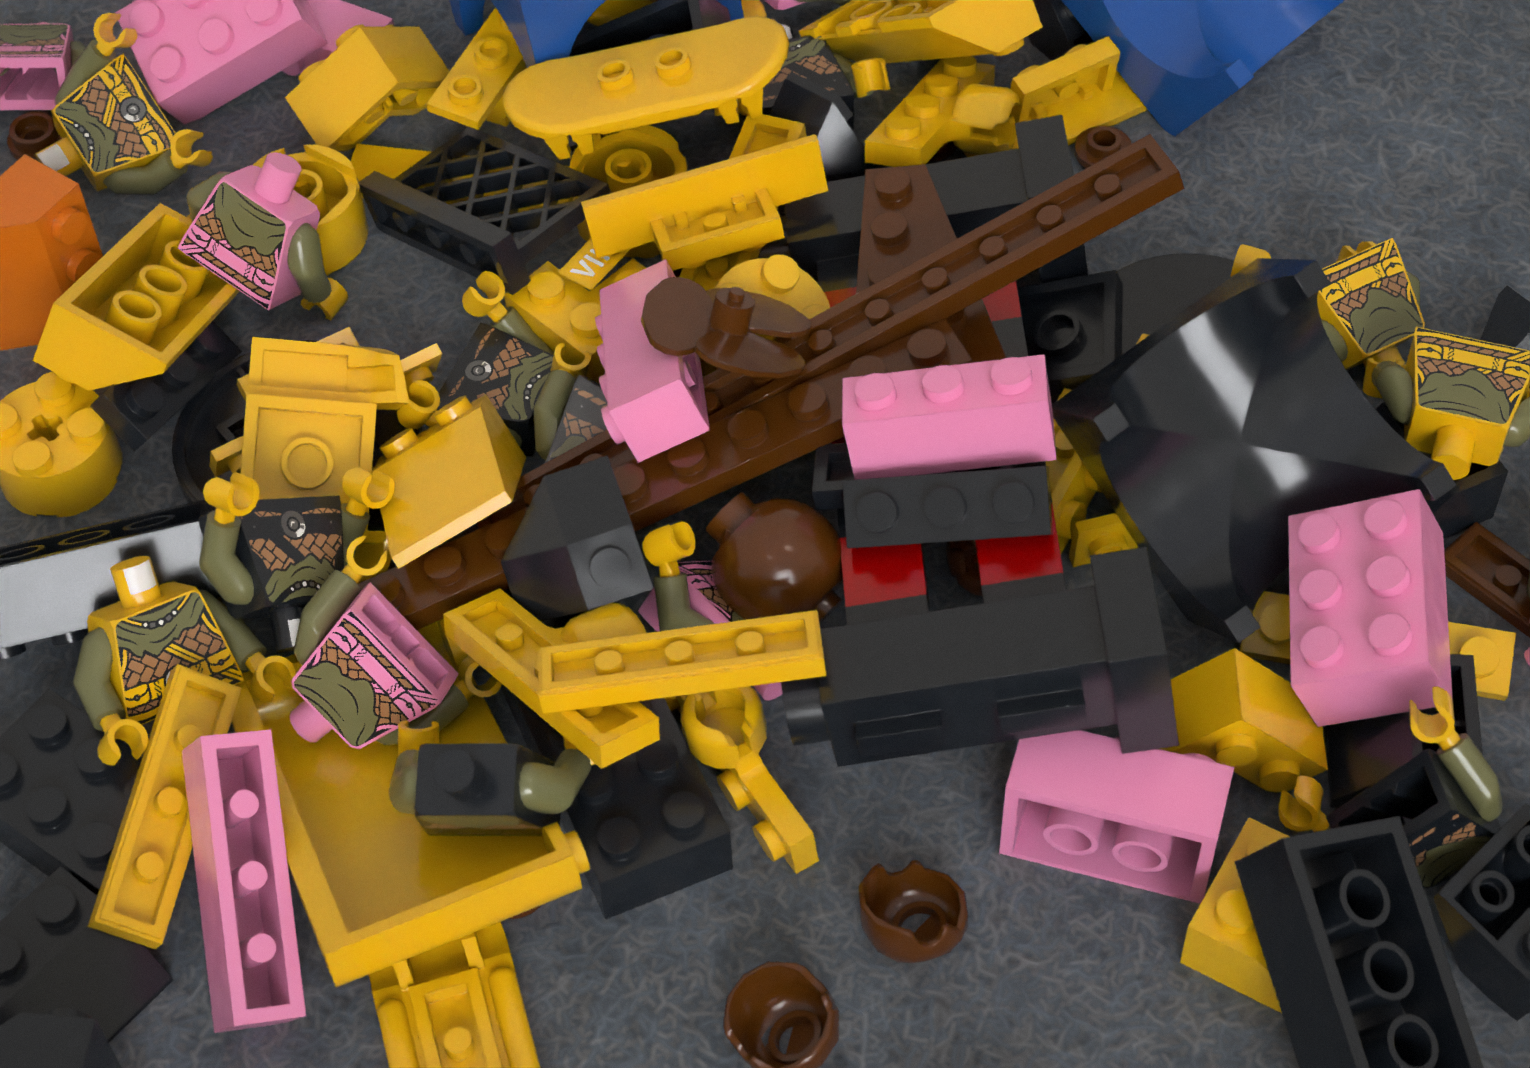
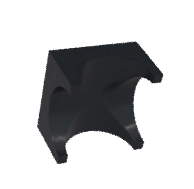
M1257 258L1052 404L1053 418L1139 548L1147 547L1150 566L1179 610L1189 621L1238 643L1260 628L1259 623L1253 616L1255 605L1266 588L1289 566L1288 516L1417 489L1421 490L1425 500L1436 501L1456 486L1443 463L1437 462L1419 452L1381 417L1343 366L1327 336L1319 314L1317 294L1330 281L1316 260Z

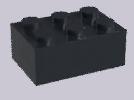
M49 688L0 736V842L48 877L61 866L98 896L143 754L138 760L132 756L130 746L123 740L115 739L121 752V758L114 766L103 763L98 757L97 750L100 740L105 735L103 730H96L85 712Z

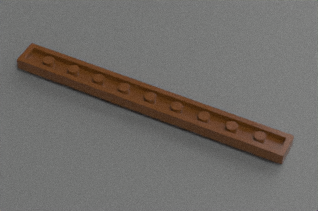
M945 318L709 425L710 431L639 463L635 458L613 468L634 531L636 532L816 450V448L845 437L842 425L843 378L865 376L873 373L933 368L941 365L973 363L971 357ZM528 507L431 550L399 569L396 566L358 583L362 590L371 582L416 630L444 619V613L499 588L506 591L510 588L501 559Z

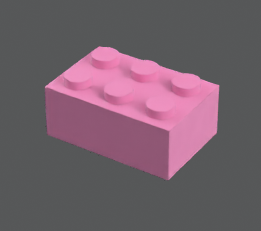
M135 0L115 12L121 14L118 21L122 30L135 28L137 32V40L131 46V49L157 105L183 124L203 118L328 44L307 0Z
M1417 489L1288 516L1291 687L1317 727L1409 712L1410 700H1413L1418 710L1434 708L1432 688L1435 686L1445 689L1452 698L1444 537L1421 490Z
M1082 730L1019 739L1005 787L999 854L1201 904L1207 888L1234 767L1216 763L1213 759L1196 753L1182 755L1161 749H1152L1122 754L1119 737L1111 738Z

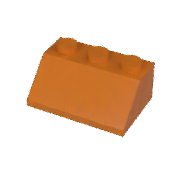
M25 154L0 175V351L38 345L53 303L103 257L79 183Z

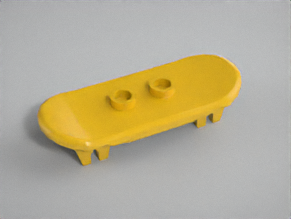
M755 16L739 18L714 26L577 56L547 60L529 66L509 82L502 97L504 110L507 118L516 128L528 135L542 138L559 160L571 158L569 135H571L573 142L578 144L581 154L586 155L594 153L593 134L605 135L690 117L708 109L718 108L726 124L739 122L738 98H741L742 105L747 107L750 119L762 117L763 87L774 78L783 66L788 56L789 41L785 28L777 21Z
M501 922L369 974L389 1068H541L507 937Z

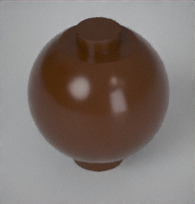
M742 492L728 502L706 527L705 530L720 544L718 551L712 559V574L715 587L724 602L743 619L818 610L820 625L842 602V599L835 593L843 582L840 538L832 524L811 506L784 498H774L754 504Z

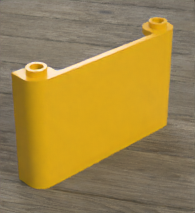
M444 619L417 630L458 672L461 662L469 655L445 636ZM295 654L285 657L294 665L297 673L302 665L298 662ZM252 672L242 673L245 681L235 685L242 689L231 723L235 733L271 730L288 868L336 988L582 889L579 874L589 871L590 866L584 847L575 830L563 834L558 823L554 822L542 827L543 836H430L418 822L415 814L399 812L390 801L389 787L398 757V744L383 745L374 741L361 749L350 747L333 729L316 743L308 742L298 735L290 722L291 711L304 701L293 687L291 689L287 688L282 679L275 674H265L263 678L273 688L275 697L271 702H261L254 697L251 691ZM472 675L473 685L478 686ZM458 676L453 683L454 685L460 681ZM476 695L467 700L469 708L439 732V744L507 743L484 697Z

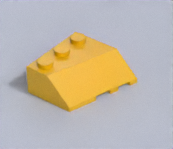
M852 0L799 30V34L801 37L812 36L815 39L822 36L818 40H825L832 53H839L853 61L883 58L885 63L888 64L992 54L993 56L1007 55L1020 49L1025 44L1023 38L1042 28V24L1033 0Z

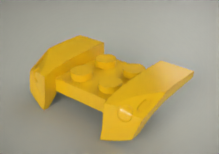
M252 337L240 474L248 476L258 483L260 490L259 500L340 496L341 504L349 502L350 497L344 493L342 487V479L345 473L352 468L360 467L369 471L372 475L376 410H399L403 405L409 404L407 385L400 356L387 349ZM368 524L363 536L367 537L356 550L355 563L363 569L373 568L377 565L379 558L385 551L387 552V561L383 569L377 574L363 576L359 583L387 571L392 559L385 531H368Z

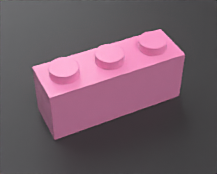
M1045 354L843 378L842 425L854 480L926 475L1056 460L1053 410Z

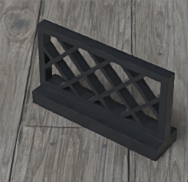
M471 127L462 130L394 179L374 171L359 182L362 196L376 227L380 231L476 278L484 271L493 272L503 281L505 292L512 295L531 281L524 264L585 220L581 202L611 193L608 183ZM472 149L479 151L476 155L462 157ZM513 166L512 169L489 173V170ZM474 174L473 177L450 182L451 178ZM548 180L547 184L522 189L523 185ZM435 182L433 186L417 189L423 184ZM508 188V192L483 197L484 193ZM579 196L574 201L558 204V200ZM469 197L467 201L453 204L445 203L446 201ZM543 204V208L518 213L519 208ZM503 212V216L495 217L486 220H482L479 218L482 216ZM534 229L521 240L513 237L515 232Z

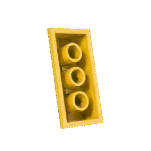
M159 203L53 303L33 361L54 372L60 379L74 383L87 391L163 374L240 291L178 249L180 241L193 221Z

